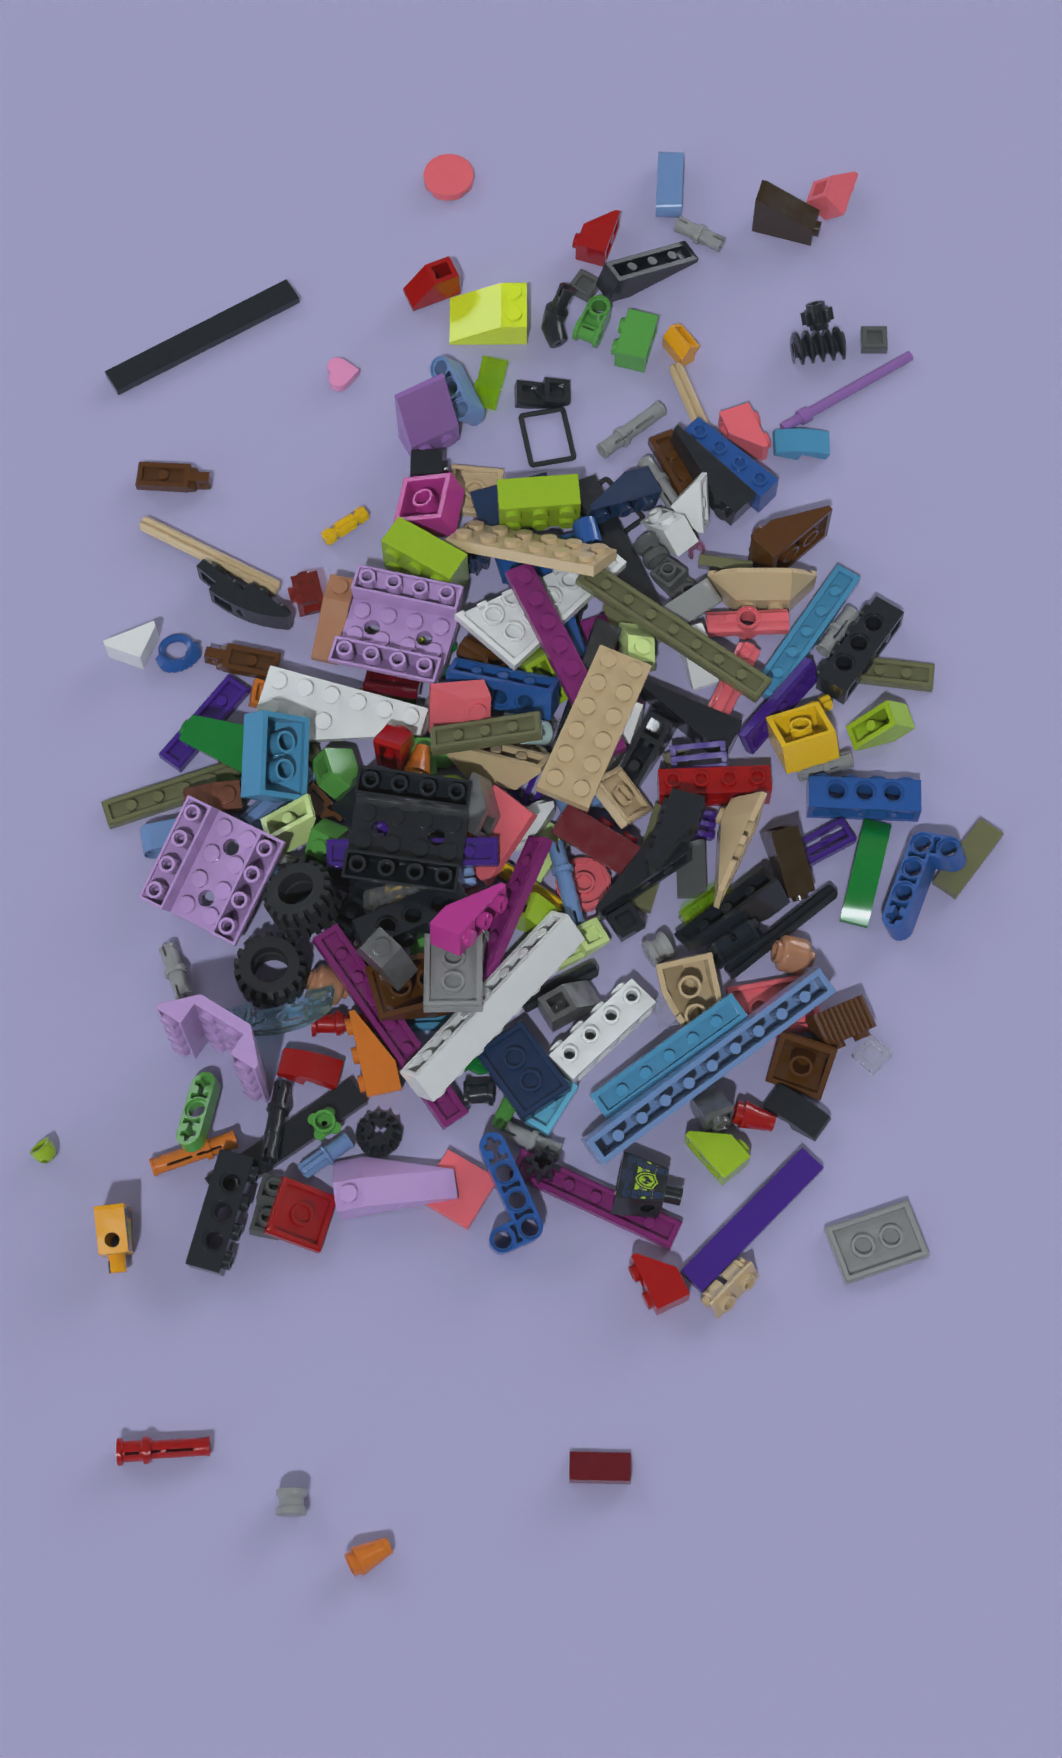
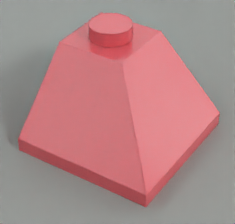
M484 679L430 684L429 733L430 727L490 718L491 695Z

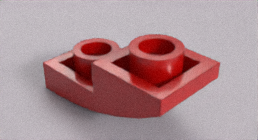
M284 1048L276 1075L302 1085L308 1081L334 1090L338 1085L343 1061L311 1051Z

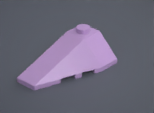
M357 1157L334 1162L333 1190L336 1212L343 1220L459 1199L454 1169L370 1157Z

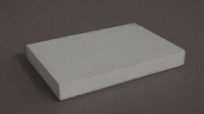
M430 933L424 934V1013L483 1012L482 933L477 937L474 945L468 947L461 956L432 945Z
M908 1200L824 1228L845 1286L929 1258L930 1256Z

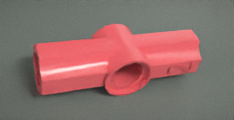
M744 606L738 611L706 612L705 627L708 637L738 636L743 640H750L756 635L789 633V612L787 609L757 610L752 606ZM750 621L752 625H745L742 622Z
M739 642L733 654L754 667L760 655V650L751 643ZM720 680L708 706L731 715L738 698L742 694Z

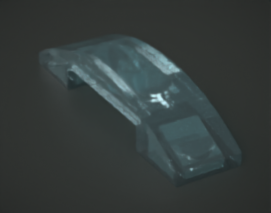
M333 986L306 991L304 1001L261 1011H256L252 1003L226 1010L249 1023L254 1036L287 1033L310 1025L326 1015L332 1008L334 988Z

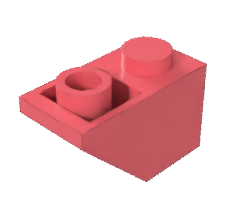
M854 171L814 181L806 202L820 210L819 215L824 220L844 215L858 174Z
M749 402L719 412L718 428L722 436L745 454L761 461L767 459L768 448L771 447L770 439L766 432H762L757 411L752 410Z

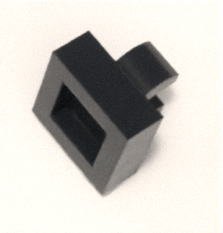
M631 902L606 915L607 922L621 942L645 929L646 926Z

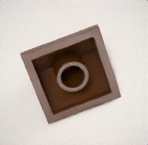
M784 1030L781 1032L765 1081L775 1085L780 1083L792 1091L821 1100L838 1048Z

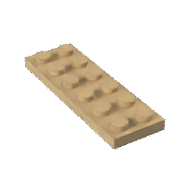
M479 520L469 521L468 524L445 538L446 543L463 552L592 577L614 562L617 549L607 548V545L603 543L586 544L582 543V540L575 538L564 540L557 538L554 534L538 535L533 534L531 530L527 529L516 531L508 529V526L484 525V522Z
M603 645L599 646L536 785L535 791L588 812L652 665Z

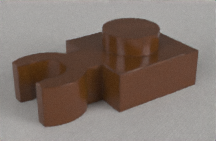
M314 782L308 786L307 793L311 797L316 819L334 818L340 824L342 816L328 809L333 803Z

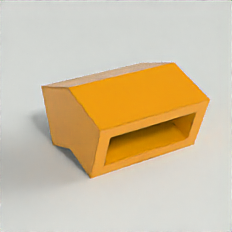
M682 324L671 325L662 340L663 348L676 363L680 362L684 367L694 361L695 354L701 347Z

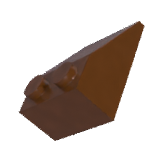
M828 505L774 519L765 526H758L751 534L748 561L753 562V568H789L827 536L833 509Z
M424 952L409 956L418 970L399 991L371 966L365 967L379 1021L436 1018L455 1013H424Z

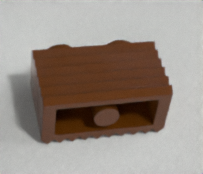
M863 994L805 1019L815 1041L838 1049L846 1046L844 1042L846 1039L853 1037L856 1042L870 1036L869 1030L877 1026Z

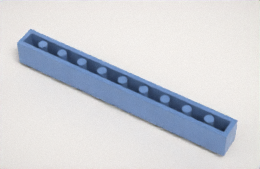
M820 968L809 969L751 1012L742 1022L646 1090L580 1140L597 1164H606L834 994L836 990Z

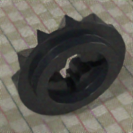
M376 1110L373 1113L365 1114L364 1118L357 1123L356 1141L360 1149L370 1156H387L393 1153L400 1145L402 1128L398 1119L389 1112ZM373 1124L379 1129L386 1128L384 1131L385 1143L379 1137L371 1138L374 1134Z

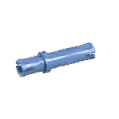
M559 840L557 841L558 844L555 845L554 841L549 850L553 865L551 869L552 876L556 877L565 914H568L574 923L577 922V925L585 922L572 876L574 868L572 864H569L565 842Z

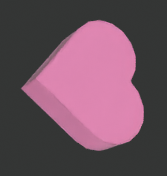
M335 357L328 362L329 384L335 391L347 389L360 375L359 369L343 358Z

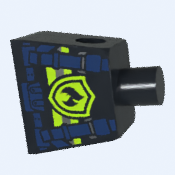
M624 1152L619 1166L611 1214L649 1218L659 1217L663 1202L677 1206L680 1205L683 1188L667 1185L669 1173L667 1167L629 1152Z

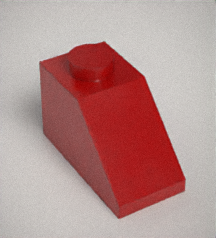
M619 210L611 211L583 224L580 233L575 234L572 248L576 249V260L604 266L620 227Z
M387 724L373 740L377 765L403 771L415 745L413 732L401 725L394 727Z

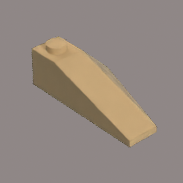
M763 791L731 798L727 807H721L715 821L720 825L716 839L713 907L719 909L755 834L767 793Z
M712 952L655 964L661 994L681 1027L722 999Z

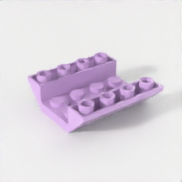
M358 564L351 585L352 604L341 637L335 635L328 662L429 684L437 683L445 672L459 626L454 616L455 613L461 611L464 587ZM371 625H376L380 628L376 634L372 635L367 634L365 630ZM423 636L432 638V642L426 646L417 643Z
M188 795L138 898L162 910L169 911L236 946L286 842ZM236 840L239 844V850L235 855L230 856L227 852V845L231 841ZM211 891L214 894V901L210 906L205 907L202 903V897L206 892Z
M202 994L158 1004L156 1009L160 1016L159 1021L164 1025L165 1028L163 1030L168 1034L169 1037L167 1039L172 1043L173 1046L171 1048L183 1057L190 1055L196 1059L207 1043L220 1053L227 1051L231 1055L234 1063L233 1067L236 1069L240 1085L244 1089L243 1093L253 1101L258 1102L261 1099L268 1103L270 1095L264 1064L249 1023Z

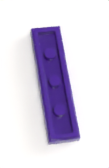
M805 657L738 733L746 752L753 755L769 737L766 717L794 709L817 682V677L815 676L817 669L812 659Z
M228 674L193 715L227 721L251 693L250 688ZM178 731L160 751L159 757L181 773L199 751L179 740L181 735Z

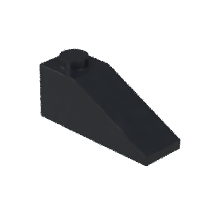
M657 710L648 711L619 764L638 790L667 748L680 724Z

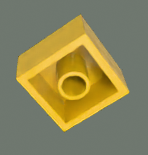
M818 701L766 717L770 744L786 774L799 772L803 769L840 758L836 731Z

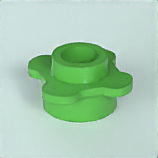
M326 1107L324 1110L312 1113L308 1117V1123L313 1126L315 1131L314 1137L317 1140H324L327 1135L332 1133L338 1134L341 1131V1124L336 1121L335 1110L332 1107ZM323 1121L327 1122L326 1126L322 1125Z

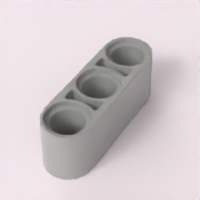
M706 578L663 607L690 624L723 600L708 578ZM655 637V639L657 640L658 643H661V642H662V641H660L659 639H657V638Z

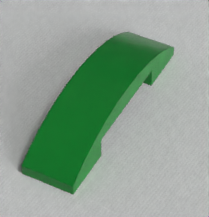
M864 818L840 922L864 928L868 927L892 825Z

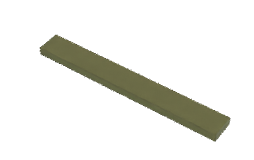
M603 569L594 577L580 574L576 579L575 584L755 704L772 682L770 677L606 569Z
M316 742L309 743L308 765H311V761L320 753ZM219 763L102 801L101 804L109 828L114 829L183 806V789L212 782L239 780L241 787L242 774Z

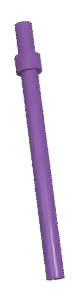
M907 351L814 405L799 409L795 412L794 416L779 424L780 429H790L800 424H807L813 420L815 415L911 362L913 355L910 351Z

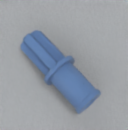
M343 1132L324 1147L320 1145L317 1152L298 1164V1169L308 1179L327 1165H334L333 1161L354 1148V1145L346 1133Z

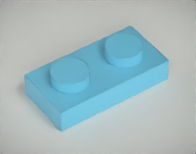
M566 1078L565 1080L570 1085L572 1091L524 1122L549 1137L578 1091V1085Z

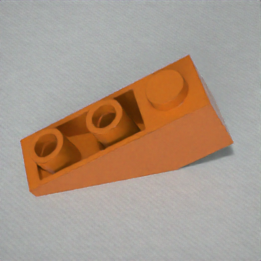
M355 1010L349 1011L350 1018L344 1020L348 1036L354 1035L356 1047H351L354 1065L360 1064L362 1075L357 1076L360 1093L366 1092L367 1098L401 1091L396 1061Z

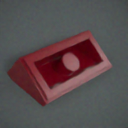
M570 1451L569 1483L631 1484V1453Z

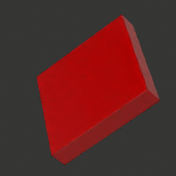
M281 1177L263 1234L314 1253H320L335 1208L334 1195L291 1178Z

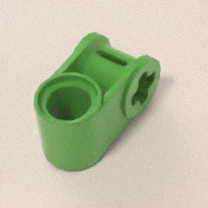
M595 295L589 299L581 317L575 324L572 333L573 340L577 341L580 339L591 343L594 348L599 347L611 319V305L607 297Z

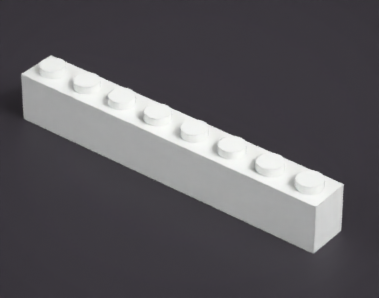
M551 910L483 982V1012H455L402 1068L400 1074L417 1096L432 1102L445 1093L446 1088L464 1073L469 1063L484 1051V1047L502 1032L503 1027L508 1021L522 1010V1006L540 991L541 986L547 979L559 970L560 965L577 951L578 946L585 938L568 914Z

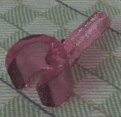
M697 542L688 549V557L693 559L692 550L694 549L704 554V545Z

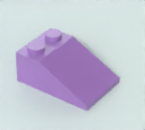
M442 373L394 395L398 437L410 457L411 450H439L443 447H450L460 440L459 425L446 380Z

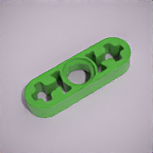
M210 1072L199 1073L193 1078L176 1132L177 1142L187 1152H195L203 1147L215 1111L221 1086ZM205 1107L204 1112L200 1116L192 1117V1113L196 1108Z

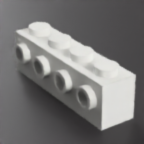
M632 978L626 984L622 982L617 985L611 993L612 997L607 1002H599L590 1012L591 1016L585 1022L580 1020L570 1030L571 1035L564 1041L558 1040L550 1048L549 1058L567 1080L574 1084L581 1081L655 1012L656 1001Z

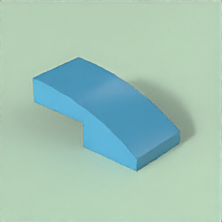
M790 428L777 429L772 432L774 456L798 460L801 455L824 460L830 456L828 431Z

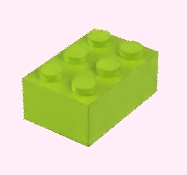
M578 474L497 479L499 525L508 526V529L516 531L521 530V528H532L536 531H542L548 527L557 526L562 529L572 528L573 523L580 518L581 501Z
M398 516L381 540L386 570L461 585L463 587L469 581L468 554Z

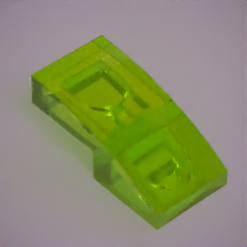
M482 356L474 390L484 409L497 410L509 362L507 360Z

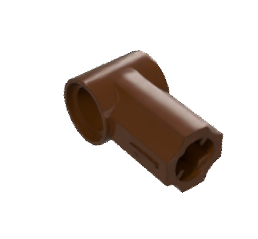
M470 635L463 638L456 651V656L461 659L491 665L501 663V667L509 668L505 662L483 643Z

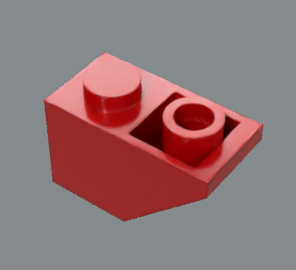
M449 256L424 265L403 288L412 311L460 294L459 274Z
M638 1253L631 1255V1265L628 1266V1270L635 1283L640 1281L645 1291L641 1293V1296L648 1310L653 1308L656 1315H659L689 1300L690 1292L677 1267Z

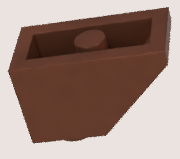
M239 780L212 782L183 789L184 802L189 795L225 813L242 812Z

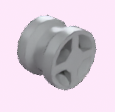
M663 932L656 934L655 939L651 941L645 940L641 943L642 950L653 967L666 958L671 959L675 957L673 946Z
M296 1487L276 1489V1496L279 1498V1506L276 1508L277 1516L301 1517L307 1515V1508L304 1506L307 1489Z

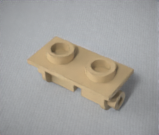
M742 1257L739 1260L735 1259L721 1273V1277L727 1283L723 1285L716 1279L702 1293L703 1297L700 1301L707 1308L711 1306L717 1319L725 1312L730 1311L736 1300L745 1291L750 1290L754 1286L759 1276L751 1261L748 1263Z

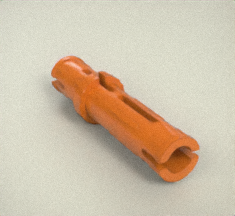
M234 1130L210 1139L207 1136L203 1147L195 1152H187L181 1148L155 1158H149V1162L156 1177L159 1174L206 1158L208 1160L215 1159L214 1155H217L220 1149L228 1151L237 1149L239 1144Z

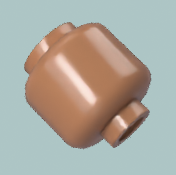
M784 935L780 940H775L771 949L770 959L778 971L801 975L808 967L811 968L813 966L815 951L811 950V944L807 939Z
M323 964L317 969L313 968L311 970L306 985V990L310 991L311 999L328 1005H336L341 998H347V991L328 965Z

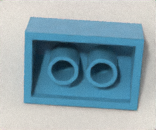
M266 710L244 714L241 798L260 801L292 802L307 794L310 718Z

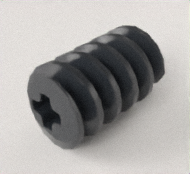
M834 327L831 333L829 329L824 328L821 335L815 329L812 331L811 337L808 331H803L801 337L797 332L791 334L790 352L793 365L796 358H799L801 365H804L806 357H809L811 363L814 364L818 355L822 362H825L827 354L830 355L832 361H835L837 353H840L842 360L846 359V339L844 332H841L838 327Z

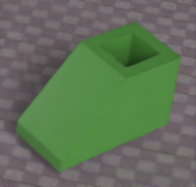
M324 748L311 761L317 785L334 800L350 788L352 780L357 777L358 764L352 749Z
M323 818L311 828L303 859L307 863L310 860L316 861L318 865L324 866L330 874L332 869H327V839H346L349 828Z

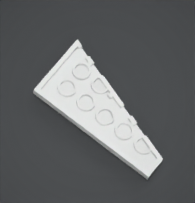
M616 553V560L604 569L617 576L626 568L627 562ZM553 569L552 573L538 577L564 625L594 596L575 584L580 574ZM512 589L502 592L501 596L488 602L484 600L466 612L462 610L455 613L454 619L514 671L541 646Z
M271 665L256 711L266 710L310 718L309 743L344 741V739L370 740V738H375L387 724L394 727L396 725L404 726L413 732L414 737H422L429 714V709Z

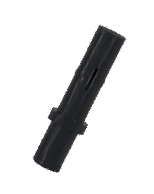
M279 1080L274 1082L271 1102L267 1104L266 1108L268 1117L258 1160L266 1165H269L270 1158L272 1159V1165L278 1161L277 1157L285 1117L290 1112L288 1102L292 1084L286 1080H282L281 1086H279Z

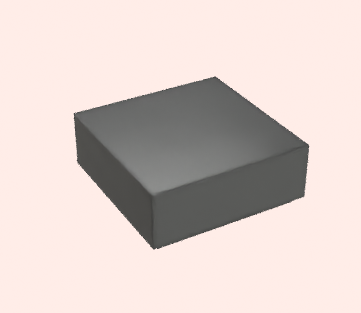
M580 269L570 283L571 288L574 287L575 289L573 295L588 303L589 299L599 291V288L596 286L598 277Z
M861 326V354H887V326Z

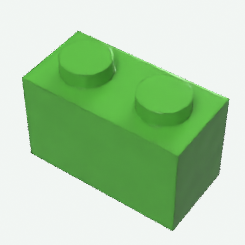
M628 308L626 318L621 317L619 322V340L614 339L611 348V354L615 355L614 366L645 372L658 331L659 315Z

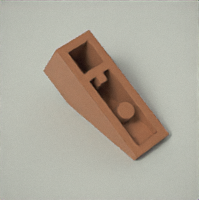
M330 574L322 601L311 655L312 660L338 665L328 662V657L335 635L340 637L342 635L352 604V578Z

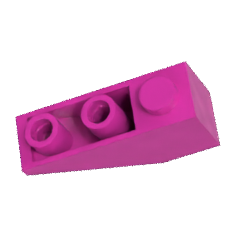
M496 884L446 905L430 922L431 944L461 956L468 947L474 945L477 937L490 927L492 921L499 913L505 911L508 904L506 884Z

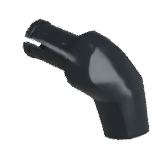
M567 283L559 284L553 301L547 303L544 310L541 330L550 348L560 347L567 341L563 323L568 316V303L575 292L574 287L571 288V285Z

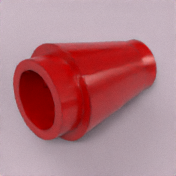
M737 1100L731 1123L737 1124V1128L772 1132L776 1122L775 1114H771V1112L747 1100H744V1102Z

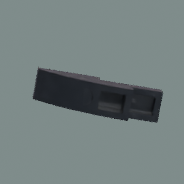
M205 559L196 566L199 579L210 587L211 601L223 610L247 622L264 627L290 630L293 627L292 613L289 608L283 603L277 604L264 588H257L251 582L244 588L236 579L230 580L226 577L223 570L217 564L213 563L211 565Z

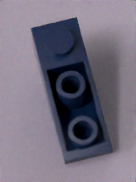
M648 466L624 472L589 506L586 516L595 517L597 524H601L611 518H623L641 510L649 511L656 506L662 490Z

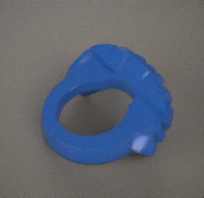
M173 634L161 641L158 647L159 655L155 660L164 672H181L184 669H188V667H192L201 656V648L198 642H192L188 636ZM175 642L184 643L187 646L185 656L180 659H173L167 656L166 648L170 644Z

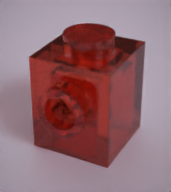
M303 571L295 576H291L292 587L287 589L291 604H297L299 616L303 617L320 613L323 593L317 571Z

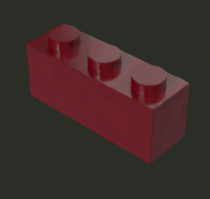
M567 804L550 833L621 875L641 849L636 844L638 839L625 831L622 835L612 830L614 824L601 816L598 820L588 815L590 810L586 812Z

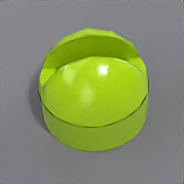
M46 1137L31 1149L30 1154L36 1161L46 1164L55 1158L56 1148L50 1139Z

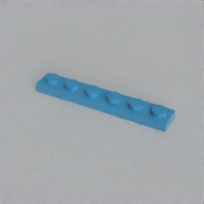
M837 564L763 669L762 673L770 677L772 682L761 697L768 700L805 657H808L827 630L829 624L834 620L859 584L860 576Z
M727 994L593 1091L589 1096L604 1117L608 1119L742 1022L748 1015L733 994Z

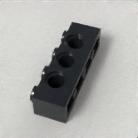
M877 596L871 604L866 603L859 614L860 619L856 624L852 622L845 632L846 638L844 641L836 643L830 653V660L827 664L823 662L816 671V689L824 694H828L831 698L844 705L860 683L862 675H866L873 665L875 658L880 656L901 627L904 611ZM869 627H873V628H875V629H877V630H876V631H871V630H869L868 628H869ZM853 647H859L863 650L857 651L853 649ZM838 667H846L848 670L843 671Z
M460 881L456 894L424 889L352 920L353 935L359 946H361L377 928L381 927L383 930H392L393 932L388 935L401 947H409L416 940L423 938L425 933H430V922L439 913L433 909L438 907L444 908L446 905L468 896ZM413 918L419 920L416 923L408 922L409 919Z
M224 1149L219 1150L185 1262L189 1267L224 1276L225 1271L231 1269L235 1256L231 1252L234 1241L240 1240L243 1231V1224H240L243 1212H248L252 1196L248 1195L251 1184H256L260 1173V1167L257 1166L258 1161L254 1157ZM234 1177L240 1178V1187L233 1192L227 1191V1182ZM230 1206L232 1209L231 1216L227 1220H219L218 1211L220 1208ZM214 1235H222L223 1244L218 1249H210L209 1241Z

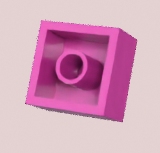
M452 473L406 477L403 479L394 522L400 516L436 537L450 536L456 532L465 491Z

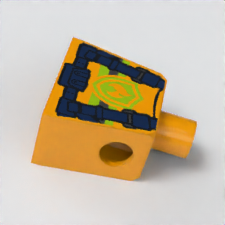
M124 1203L93 1206L99 1256L108 1257L109 1274L127 1272L126 1255L134 1254L132 1208ZM119 1236V1244L112 1247V1239Z

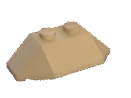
M797 568L722 569L718 572L715 570L708 571L707 574L708 580L723 600L722 603L732 611H738L744 606H752L757 610L787 609L789 612L814 589L817 571H806Z
M516 743L446 755L465 777L470 778L472 772L491 780V783L501 786L504 789L516 790L544 770L551 753L547 752L541 745Z

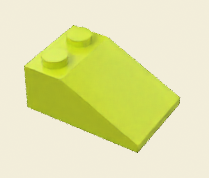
M499 283L450 298V345L527 344V283Z

